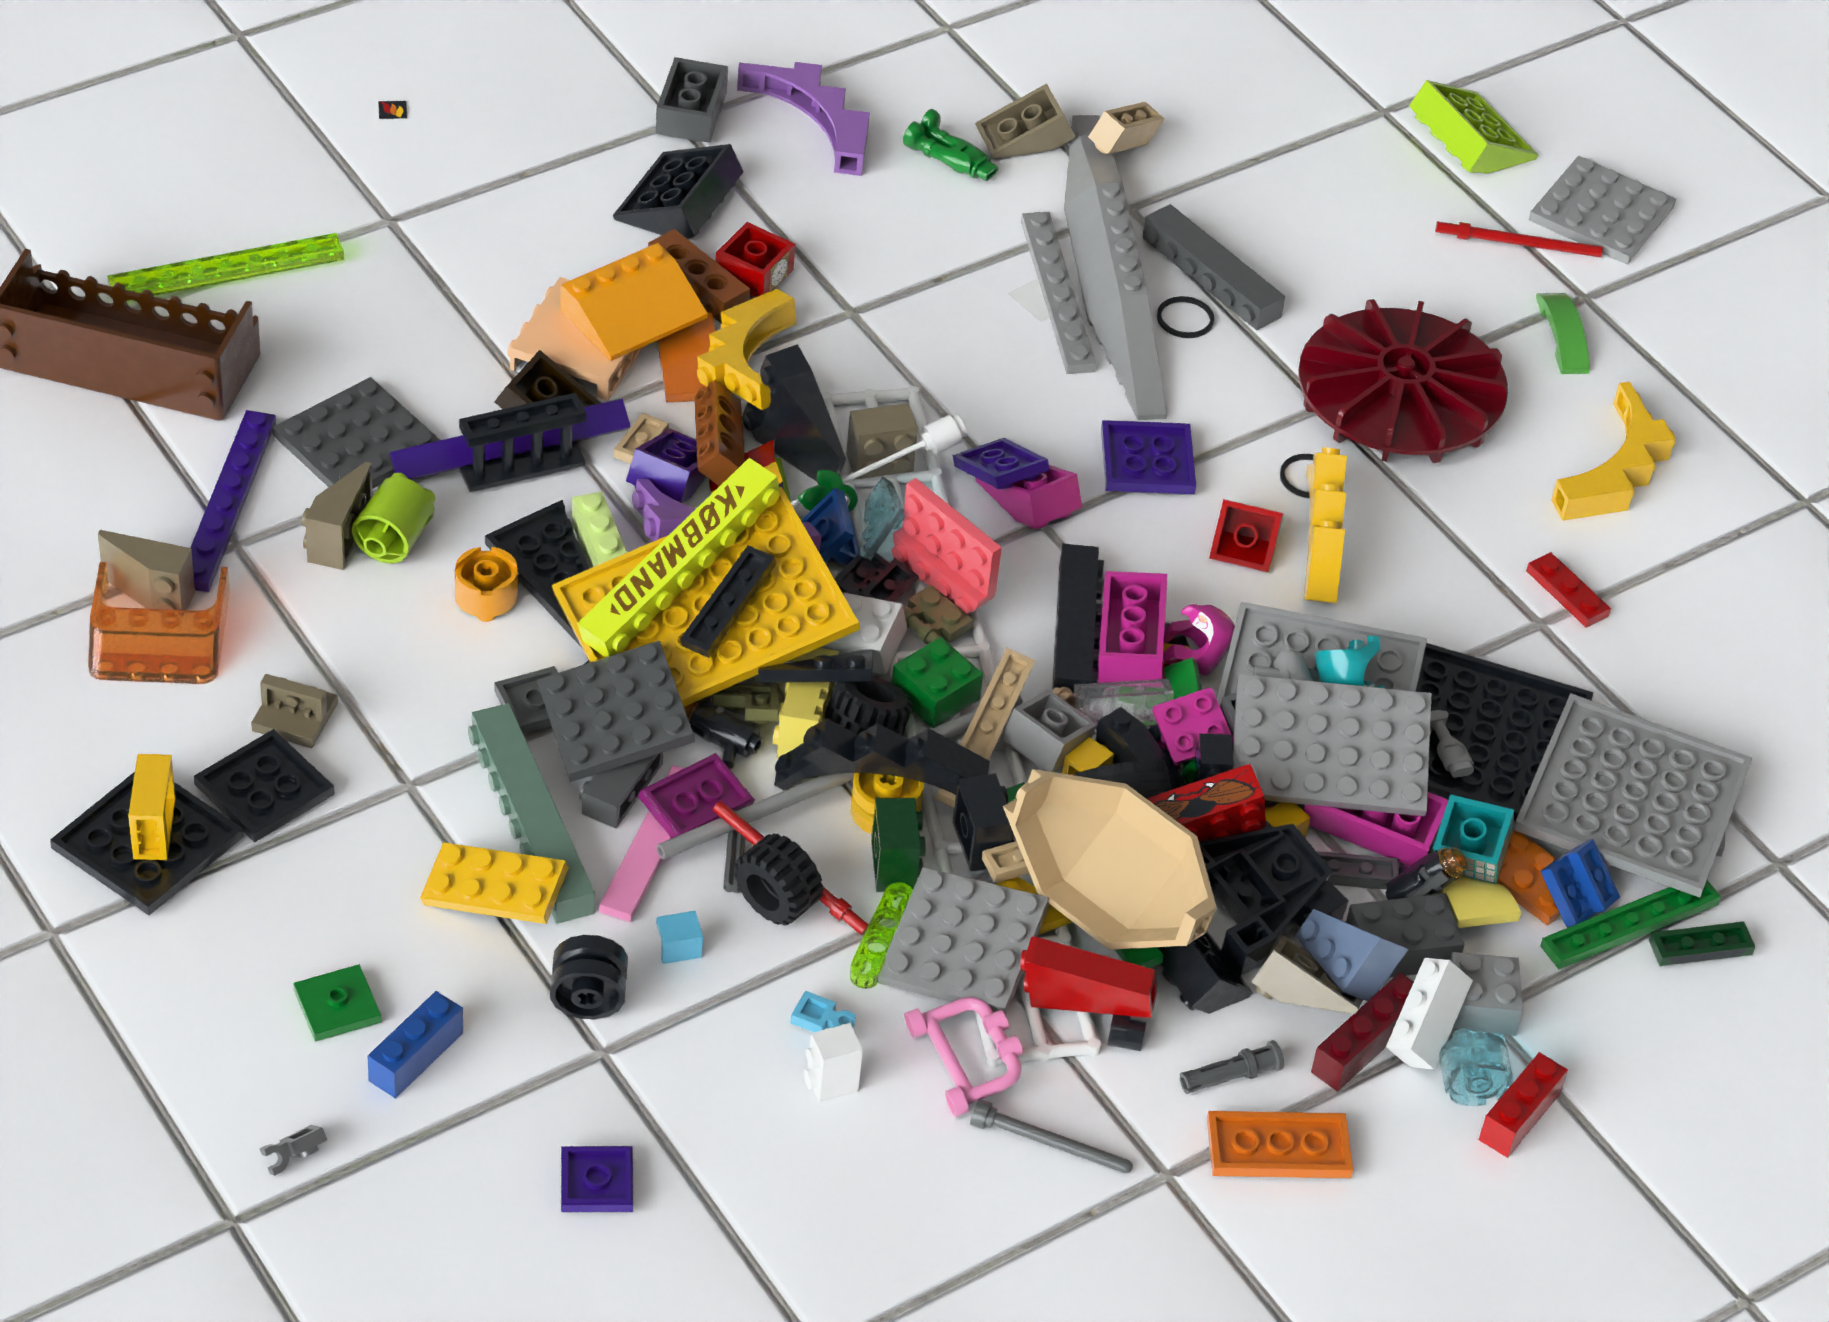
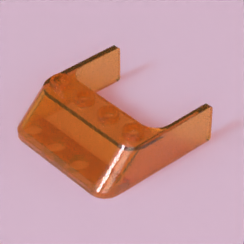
M99 563L89 623L88 668L91 676L99 680L186 684H206L213 681L219 671L230 595L228 567H221L215 604L209 609L194 611L107 606L106 602L109 591L107 563Z

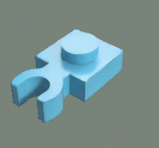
M805 991L791 1014L790 1023L811 1032H818L851 1023L852 1027H854L856 1015L846 1010L837 1012L836 1002Z

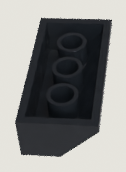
M1208 931L1187 946L1157 947L1163 954V962L1160 965L1164 969L1162 971L1164 978L1179 989L1182 993L1179 996L1181 1001L1190 1010L1194 1011L1197 1009L1210 1014L1245 1000L1253 994L1250 987L1224 956L1221 948Z

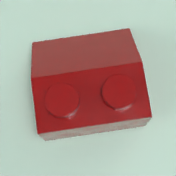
M1223 499L1209 558L1269 572L1284 514Z

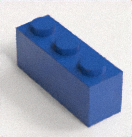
M435 991L367 1055L368 1081L396 1099L463 1034V1007Z

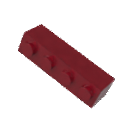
M1399 972L1368 1000L1356 1014H1353L1317 1047L1311 1073L1337 1092L1386 1048L1414 981Z

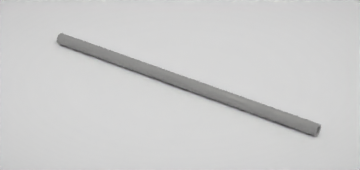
M1020 695L1017 699L1014 708L1023 703V700ZM976 710L934 727L932 730L948 739L967 731ZM854 773L818 776L735 811V813L748 824L851 781L853 780ZM719 818L657 844V852L660 858L664 860L735 829L722 818Z

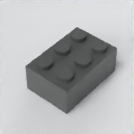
M674 57L656 108V134L710 143L727 94L728 66Z
M1445 893L1351 904L1349 907L1346 922L1408 948V951L1389 978L1395 977L1399 972L1405 976L1417 975L1424 958L1450 960L1452 952L1463 953L1465 943Z

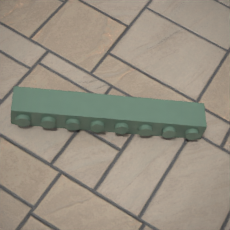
M507 703L472 712V726L468 727L470 742L472 745H477L479 749L478 758L483 769L487 768L489 771L490 787L493 792L497 791L499 794L498 799L503 815H508L510 819L511 835L513 839H519L521 843L520 853L565 860L569 867L551 912L556 924L594 914L595 891L510 704Z

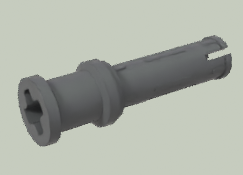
M1271 1040L1264 1047L1254 1050L1245 1048L1238 1053V1056L1194 1070L1181 1072L1180 1083L1183 1091L1186 1094H1190L1191 1092L1240 1077L1253 1079L1257 1077L1258 1073L1271 1069L1275 1071L1282 1070L1284 1068L1283 1054L1278 1043L1275 1040Z

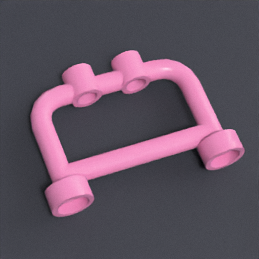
M965 997L922 1014L918 1008L904 1013L907 1028L914 1039L928 1032L956 1087L945 1091L948 1106L954 1117L969 1112L968 1104L978 1101L979 1098L983 1099L1013 1086L1020 1078L1022 1067L1018 1056L1023 1055V1050L1016 1035L1007 1038L1004 1030L1009 1029V1025L1002 1010L993 1012L985 1001L976 997ZM968 1010L975 1011L980 1015L986 1033L992 1037L1000 1059L1006 1063L1008 1071L1003 1076L976 1087H972L938 1023Z

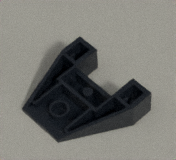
M797 344L766 355L760 369V377L764 385L769 386L772 392L770 393L771 403L768 408L761 410L747 402L742 414L745 428L751 431L755 440L762 445L775 440V454L816 482L818 470H832L840 475L846 462V456L813 371Z
M1293 823L1199 842L1212 892L1237 923V925L1226 930L1221 952L1240 975L1263 964L1282 935L1286 936L1332 875L1333 871Z

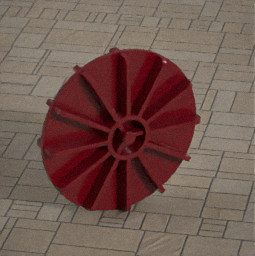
M1370 299L1366 301L1365 310L1355 311L1340 317L1335 314L1326 316L1323 326L1304 345L1298 368L1300 388L1304 395L1303 405L1307 412H1315L1320 419L1334 429L1333 440L1338 443L1349 438L1359 444L1383 451L1381 461L1387 462L1390 452L1405 455H1428L1432 463H1440L1443 453L1468 445L1474 448L1482 445L1485 435L1496 426L1503 415L1508 397V383L1501 365L1502 354L1497 348L1490 349L1483 341L1470 332L1472 322L1466 318L1456 324L1442 317L1422 312L1423 301H1418L1417 310L1379 308L1376 301Z

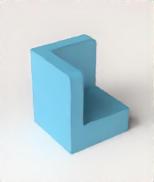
M696 911L656 918L662 942V963L702 958L703 934Z

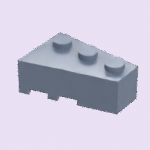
M1315 909L1312 910L1295 935L1342 992L1365 1001L1370 1000L1382 988L1408 951L1406 947Z

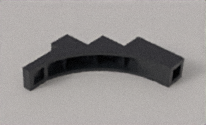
M826 718L807 729L803 738L804 743L779 757L775 764L776 776L774 786L786 790L803 779L838 773H874L917 780L956 795L958 779L988 775L990 761L930 728L908 740L879 723L856 734Z

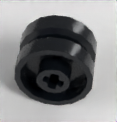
M579 935L561 942L553 955L550 1000L554 1006L564 1014L579 1019L595 1020L609 1017L618 1012L625 1003L628 955L624 948L615 941L599 935Z

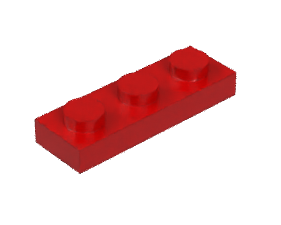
M1552 552L1528 563L1526 572L1584 627L1587 628L1609 617L1611 608Z

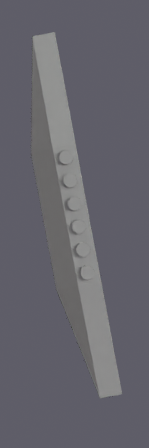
M1073 115L1071 129L1076 137L1070 140L1064 212L1087 321L1090 326L1094 327L1096 339L1100 346L1103 345L1106 351V359L1109 364L1113 365L1119 384L1125 388V396L1137 420L1167 419L1149 296L1123 182L1113 153L1105 154L1100 152L1095 147V143L1088 138L1099 121L1100 116Z

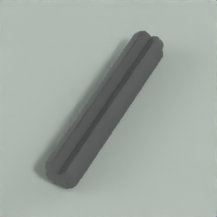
M736 830L728 832L723 886L726 892L734 893L740 891L734 876V865L737 862L736 860L744 854L746 839Z

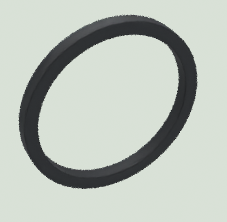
M1179 296L1169 298L1160 304L1157 310V321L1166 332L1174 336L1196 338L1207 334L1212 329L1214 313L1207 304L1198 299ZM1186 302L1204 309L1209 316L1210 322L1202 330L1182 332L1168 326L1162 319L1161 313L1170 304Z
M1314 454L1294 455L1285 460L1281 466L1280 480L1287 490L1297 496L1310 498L1309 492L1299 490L1288 482L1285 477V469L1295 461H1313Z

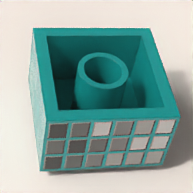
M1450 794L1433 846V852H1438L1439 850L1446 851V856L1442 858L1443 863L1453 859L1457 865L1459 875L1496 884L1513 832L1514 810Z

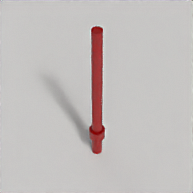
M1437 221L1435 232L1457 235L1458 239L1468 240L1470 237L1600 258L1603 249L1602 246L1472 227L1471 223L1464 222L1452 224Z
M721 800L713 807L712 811L753 845L764 838L762 834ZM823 887L822 897L819 901L830 909L829 913L839 922L843 920L863 936L870 928V925L851 910L852 906L843 898L838 899Z

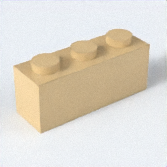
M1146 102L1104 111L1088 138L1095 143V147L1100 152L1105 154L1149 144L1165 118Z

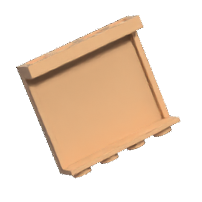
M559 277L555 285L548 288L541 305H536L529 322L523 324L518 338L511 341L507 353L508 357H510V370L515 371L522 360L529 362L541 350L570 376L597 384V398L608 401L643 347L610 361L561 312V284L570 280Z

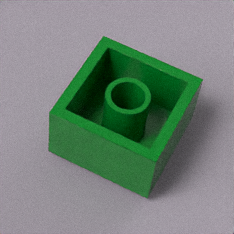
M942 637L893 665L892 683L901 688L911 698L913 703L912 710L932 728L980 700L983 673Z

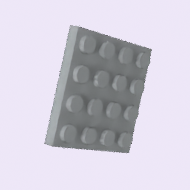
M1578 155L1530 211L1528 220L1578 243L1602 246L1603 254L1628 264L1674 208L1676 198Z
M922 867L877 975L878 983L951 1002L960 998L976 997L985 1001L993 1012L1002 1010L1006 1015L1024 971L1020 967L1021 953L1023 950H1028L1030 938L1038 936L1050 905L1049 897Z

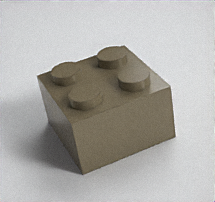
M908 403L850 411L846 456L853 473L916 444L918 426ZM916 450L855 479L913 472Z

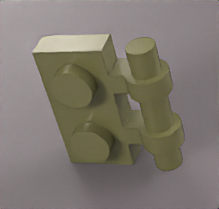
M932 585L910 597L907 608L903 606L907 628L913 629L917 633V637L925 644L933 642L940 636L950 643L973 628V619Z

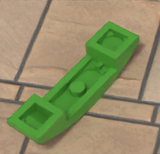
M1537 293L1536 300L1541 315L1547 316L1557 345L1555 357L1560 373L1589 374L1590 364L1586 337L1574 302L1566 293Z

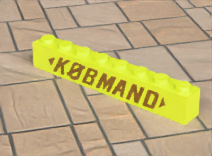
M747 459L577 623L582 641L604 657H609L625 650L629 642L640 631H644L658 613L667 609L673 599L683 589L690 587L694 579L704 569L709 568L725 548L731 547L737 537L747 527H751L756 522L760 514L777 502L781 495L777 476L752 459Z

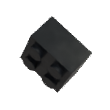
M996 773L958 779L952 823L970 872L987 869L982 861L984 850L1014 842L1013 831L1003 808L1004 805L1008 804L1007 790L1004 785L1000 786Z

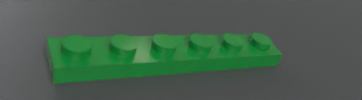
M1708 880L1700 898L1668 887L1543 937L1540 947L1559 970L1719 905L1721 896Z

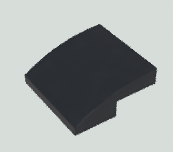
M867 545L834 579L843 594L849 593L896 602L917 581L919 576L897 558H894L889 563Z

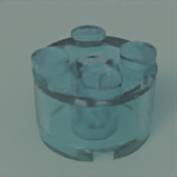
M1462 1028L1455 1031L1453 1038L1447 1041L1440 1050L1439 1059L1446 1093L1450 1094L1451 1100L1457 1104L1482 1106L1486 1105V1099L1496 1096L1498 1101L1514 1082L1507 1044L1504 1036L1500 1033L1473 1032L1471 1029Z

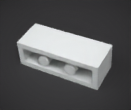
M1424 958L1386 1048L1409 1067L1435 1070L1473 980L1450 960Z

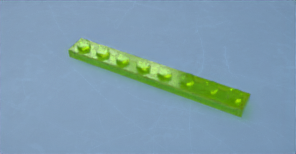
M337 233L117 273L107 275L108 285L111 287L115 283H121L128 291L142 293L143 290L147 289L153 293V296L341 261L344 260V250Z

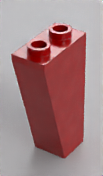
M1031 937L1028 950L1022 951L1020 967L1021 970L1026 971L1024 992L1029 993L1031 1007L1152 1018L1158 993L1154 969L1039 937Z

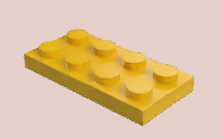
M443 842L420 899L426 906L547 924L569 867L565 860Z

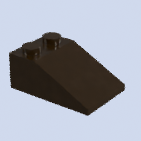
M541 350L531 358L494 401L500 408L506 409L576 393L583 407L601 404L598 399Z

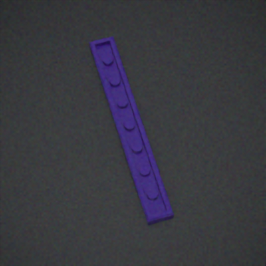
M623 398L584 407L586 422L572 425V442L630 429L631 426ZM560 428L543 431V449L560 445ZM531 434L514 438V455L531 452ZM463 435L392 451L390 452V458L395 473H402L408 479L413 480L473 465V447L469 448ZM502 441L485 444V462L502 458Z

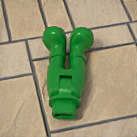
M929 109L924 114L920 124L915 121L912 122L904 133L903 143L905 146L915 151H922L925 156L945 163L958 173L970 174L971 178L980 177L988 181L998 172L999 167L993 164L991 157L964 139L950 135L945 130H940L941 116L934 109Z

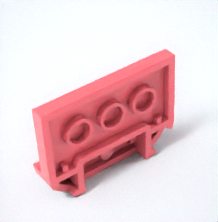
M915 478L906 484L902 528L893 533L894 547L891 550L892 555L917 574L919 580L925 582L928 586L932 585L968 615L994 598L1002 547L918 479Z

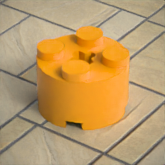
M477 547L464 552L457 559L455 568V601L459 607L468 614L477 616L483 622L493 621L496 616L511 610L518 601V569L514 557L507 551L496 547H491V551H481V547Z

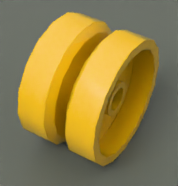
M854 773L850 809L854 822L863 831L872 834L875 798H915L916 811H921L924 783L885 774Z

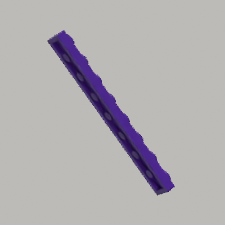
M250 410L245 411L190 547L192 549L196 591L209 593L273 433V426L276 425V415Z

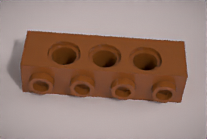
M673 229L648 242V247L659 243L676 260L706 312L713 313V318L721 324L722 311L750 300L749 287L677 230Z
M714 380L707 387H702L694 397L697 467L699 472L720 486L745 462L741 399Z

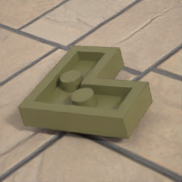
M737 683L713 694V704L724 707L725 710L733 711L738 708H745V721H752L756 724H768L770 721H778L777 685Z

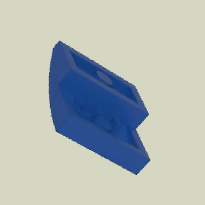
M1594 839L1575 847L1540 871L1567 928L1586 921L1594 913L1605 911L1620 898Z

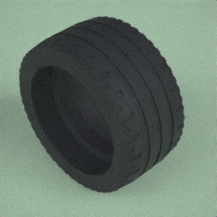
M1163 759L1130 761L1101 766L1073 774L1074 776L1125 783L1146 799L1172 790L1170 775L1168 774L1169 770L1166 761Z

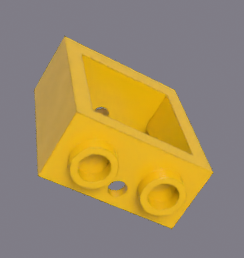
M137 754L128 814L133 859H168L176 801L172 755Z

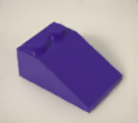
M668 429L637 447L626 482L635 485L636 489L637 479H649L663 494L680 503L685 502L692 497L706 478L705 475L698 471L696 439L673 429Z

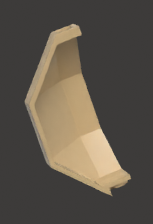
M1032 769L1028 783L1018 790L1016 799L1003 806L1038 895L1049 897L1050 905L1109 950L1187 946L1208 931L1216 910V903L1198 837L1129 785Z

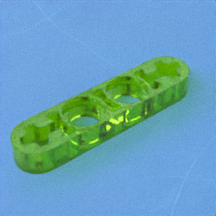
M898 882L886 888L851 962L850 980L855 986L868 989L877 985L878 975L886 960V953L913 891L909 885ZM902 897L898 904V909L894 908V900ZM882 919H892L897 925L887 928L879 922ZM880 943L885 946V950L874 952L868 948V945ZM867 962L871 963V970L866 974H862Z

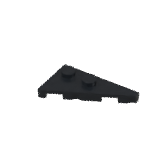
M873 650L832 656L820 655L814 657V659L761 667L758 670L759 682L872 681Z

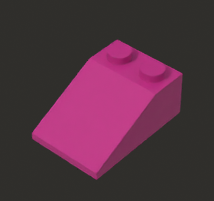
M1049 465V471L1039 474L1038 478L1020 480L1013 483V486L1007 489H996L975 477L976 482L1017 522L1026 524L1033 529L1045 527L1047 522L1056 518L1068 517L1072 511L1082 508L1077 474Z

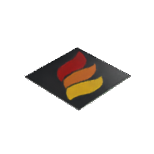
M378 101L379 119H407L406 101Z

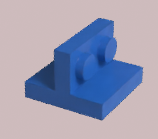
M834 488L801 522H809L821 534L819 553L825 563L832 558L839 564L848 565L860 551L845 494L843 491Z

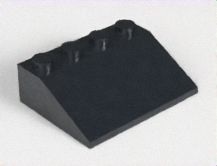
M726 144L662 152L613 214L614 219L659 235L675 229L687 239L695 237L744 172L732 145Z

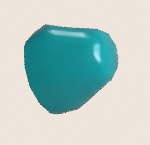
M1368 636V642L1365 646H1363V641L1354 639L1349 641L1347 649L1316 652L1314 655L1320 681L1384 688V685L1377 686L1368 680L1364 681L1368 662L1381 650L1380 637Z

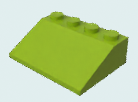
M1426 80L1409 105L1416 113L1415 118L1422 124L1427 125L1431 129V135L1442 141L1446 145L1445 149L1451 155L1458 157L1462 162L1461 166L1470 173L1480 172L1489 174L1536 160L1539 156L1476 91Z

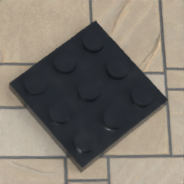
M274 729L194 775V785L230 820L241 826L243 832L254 843L335 794L334 785Z

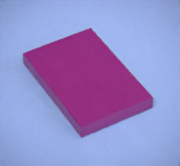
M717 753L640 790L638 798L671 838L721 818L712 811L713 807L720 800L732 810L737 811L754 804L755 801Z

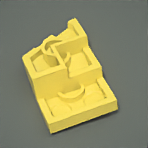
M1459 875L1456 881L1443 888L1440 892L1434 893H1445L1458 928L1519 921L1521 916V910L1513 895L1507 888L1498 883L1494 884Z

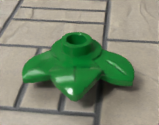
M818 470L816 475L818 485L806 489L797 497L802 506L809 511L834 488L843 491L845 496L848 497L847 506L849 513L854 510L858 502L856 491L851 486L843 484L839 474L832 470Z

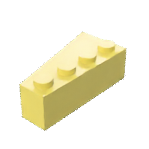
M817 648L792 659V662L814 659V657L820 655H839V651ZM786 682L785 701L781 702L778 717L780 723L779 726H775L772 744L778 745V759L781 755L790 752L804 743L803 738L807 729L825 719V712L832 696L835 682Z

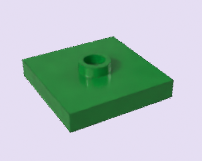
M360 964L293 983L294 992L315 1042L382 1023L381 1013Z

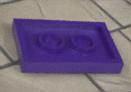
M1001 438L952 455L956 468L996 489L1010 488L1015 482L1033 480L1038 478L1039 474L1049 471L1047 458L1006 438Z

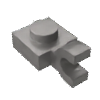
M309 1125L279 1140L280 1143L265 1145L259 1149L264 1156L271 1155L272 1153L277 1154V1162L267 1168L270 1175L275 1176L286 1169L290 1156L298 1155L299 1158H303L319 1150L317 1145L327 1141V1137L322 1127Z

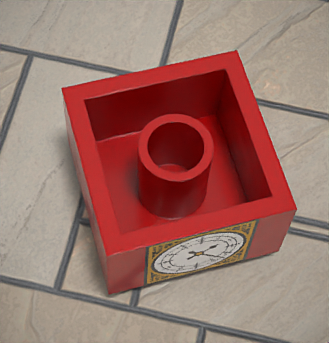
M746 222L716 251L715 261L749 287L750 295L756 298L773 291L794 270L795 243Z

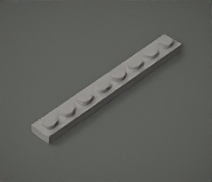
M1050 212L1022 213L1021 224L1066 374L1095 372L1096 361Z

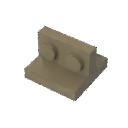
M265 674L260 682L262 705L251 722L252 731L266 734L274 729L288 742L313 748L338 704V696L314 686Z

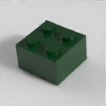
M875 798L871 848L876 892L913 891L917 878L920 875L923 867V860L920 857L925 856L926 842L925 836H920L919 831H922L923 816L922 811H916L915 798Z

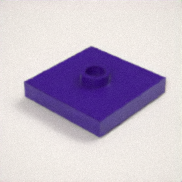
M561 1146V1212H633V1146Z

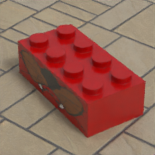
M1251 763L1147 798V800L1195 834L1199 842L1257 831L1266 827L1265 796Z

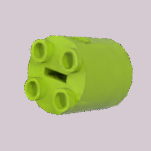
M394 473L379 485L377 492L367 502L353 522L352 535L354 541L364 553L375 560L391 564L401 562L421 536L424 527L434 516L435 507L433 503L436 500L434 493L408 479L404 474Z

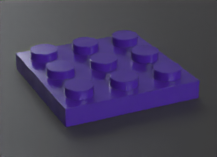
M1102 420L1101 438L1106 491L1195 494L1196 477L1190 424Z

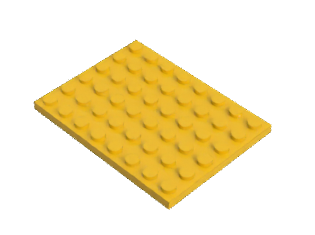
M779 487L781 495L777 502L760 514L756 522L751 527H747L737 537L731 547L725 548L716 557L714 563L709 568L704 569L694 579L690 587L683 589L673 599L670 606L658 613L651 620L649 626L644 631H640L629 642L626 649L622 651H628L660 640L683 707L758 675V670L761 667L783 664L860 630L859 621L782 487ZM667 536L552 585L553 592L589 662L606 657L582 641L577 623ZM748 545L775 557V567L709 658L682 646L680 638Z

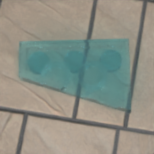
M883 476L865 501L863 521L867 523V527L862 532V540L866 541V544L862 546L860 555L871 561L891 530L897 529L904 519L903 513L905 510L891 481Z

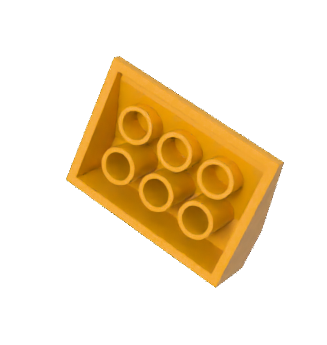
M659 243L561 284V312L610 361L708 318V313L678 263Z

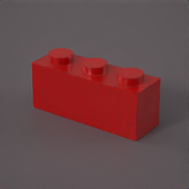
M1538 1052L1486 1114L1478 1140L1508 1158L1559 1097L1568 1069Z

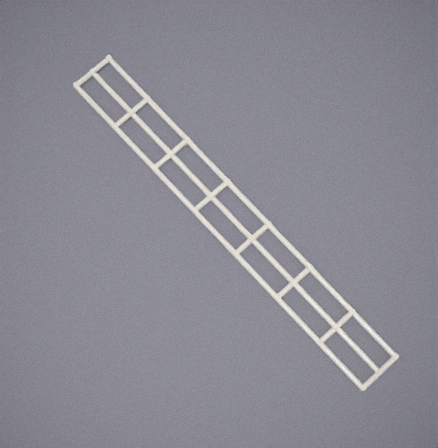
M915 385L903 389L877 391L866 389L864 392L822 393L845 456L846 452L834 409L836 405L865 403L868 409L878 407L877 402L909 400L918 426L919 439L920 435L923 434V426L928 425L919 395V387ZM922 447L928 470L853 479L845 483L854 490L855 488L887 486L898 529L902 528L904 500L900 484H907L915 478L921 483L931 482L934 493L950 505L937 456L932 450L927 451L924 447ZM847 456L839 475L841 478L851 474ZM857 502L856 507L849 514L852 519L859 551L861 552L867 545L869 546L860 506ZM919 579L913 584L916 594L926 588V583ZM978 608L968 614L973 619L972 632L976 644L952 647L965 658L980 657L988 686L996 668L990 650L991 645L988 642ZM918 650L896 652L888 669L891 682L893 665ZM912 711L904 730L907 739L918 735ZM960 712L949 718V721L961 717ZM965 732L954 736V742L960 745ZM999 737L993 751L1005 750L1014 785L1022 782L1026 784L1027 780L1019 752L1013 750L1007 742ZM924 783L922 805L934 848L933 854L936 857L939 871L953 874L949 855L963 854V850L959 841L945 842L931 785ZM991 877L992 884H996ZM1067 924L1054 929L1056 935L1039 937L1073 947L1071 942L1072 936L1068 931ZM1023 971L1019 987L1035 1047L1022 1048L1023 1055L1018 1056L1020 1062L1033 1060L1047 1062L1052 1058L1079 1055L1095 1057L1099 1055L1101 1041L1098 1039L1090 1012L1077 1011L1085 1041L1048 1044L1039 1008L1031 1007L1029 993L1024 992L1026 971ZM975 1012L987 1058V1065L995 1068L999 1064H1006L1000 1059L992 1037L986 1033L980 1015Z

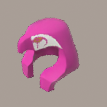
M1191 604L1181 610L1182 615H1187L1190 620L1172 622L1165 629L1164 642L1168 643L1179 634L1191 638L1199 649L1192 650L1183 645L1173 644L1164 651L1163 659L1169 666L1172 663L1192 657L1197 661L1199 673L1208 676L1217 668L1227 654L1235 625L1228 614L1213 605Z

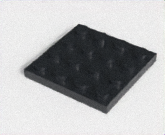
M134 772L51 838L50 844L51 849L147 915H151L243 838L244 834L241 826L174 782L176 801L168 859H133L128 814Z

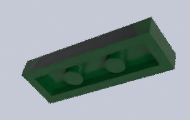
M1744 921L1651 932L1649 943L1659 966L1753 955L1755 944Z

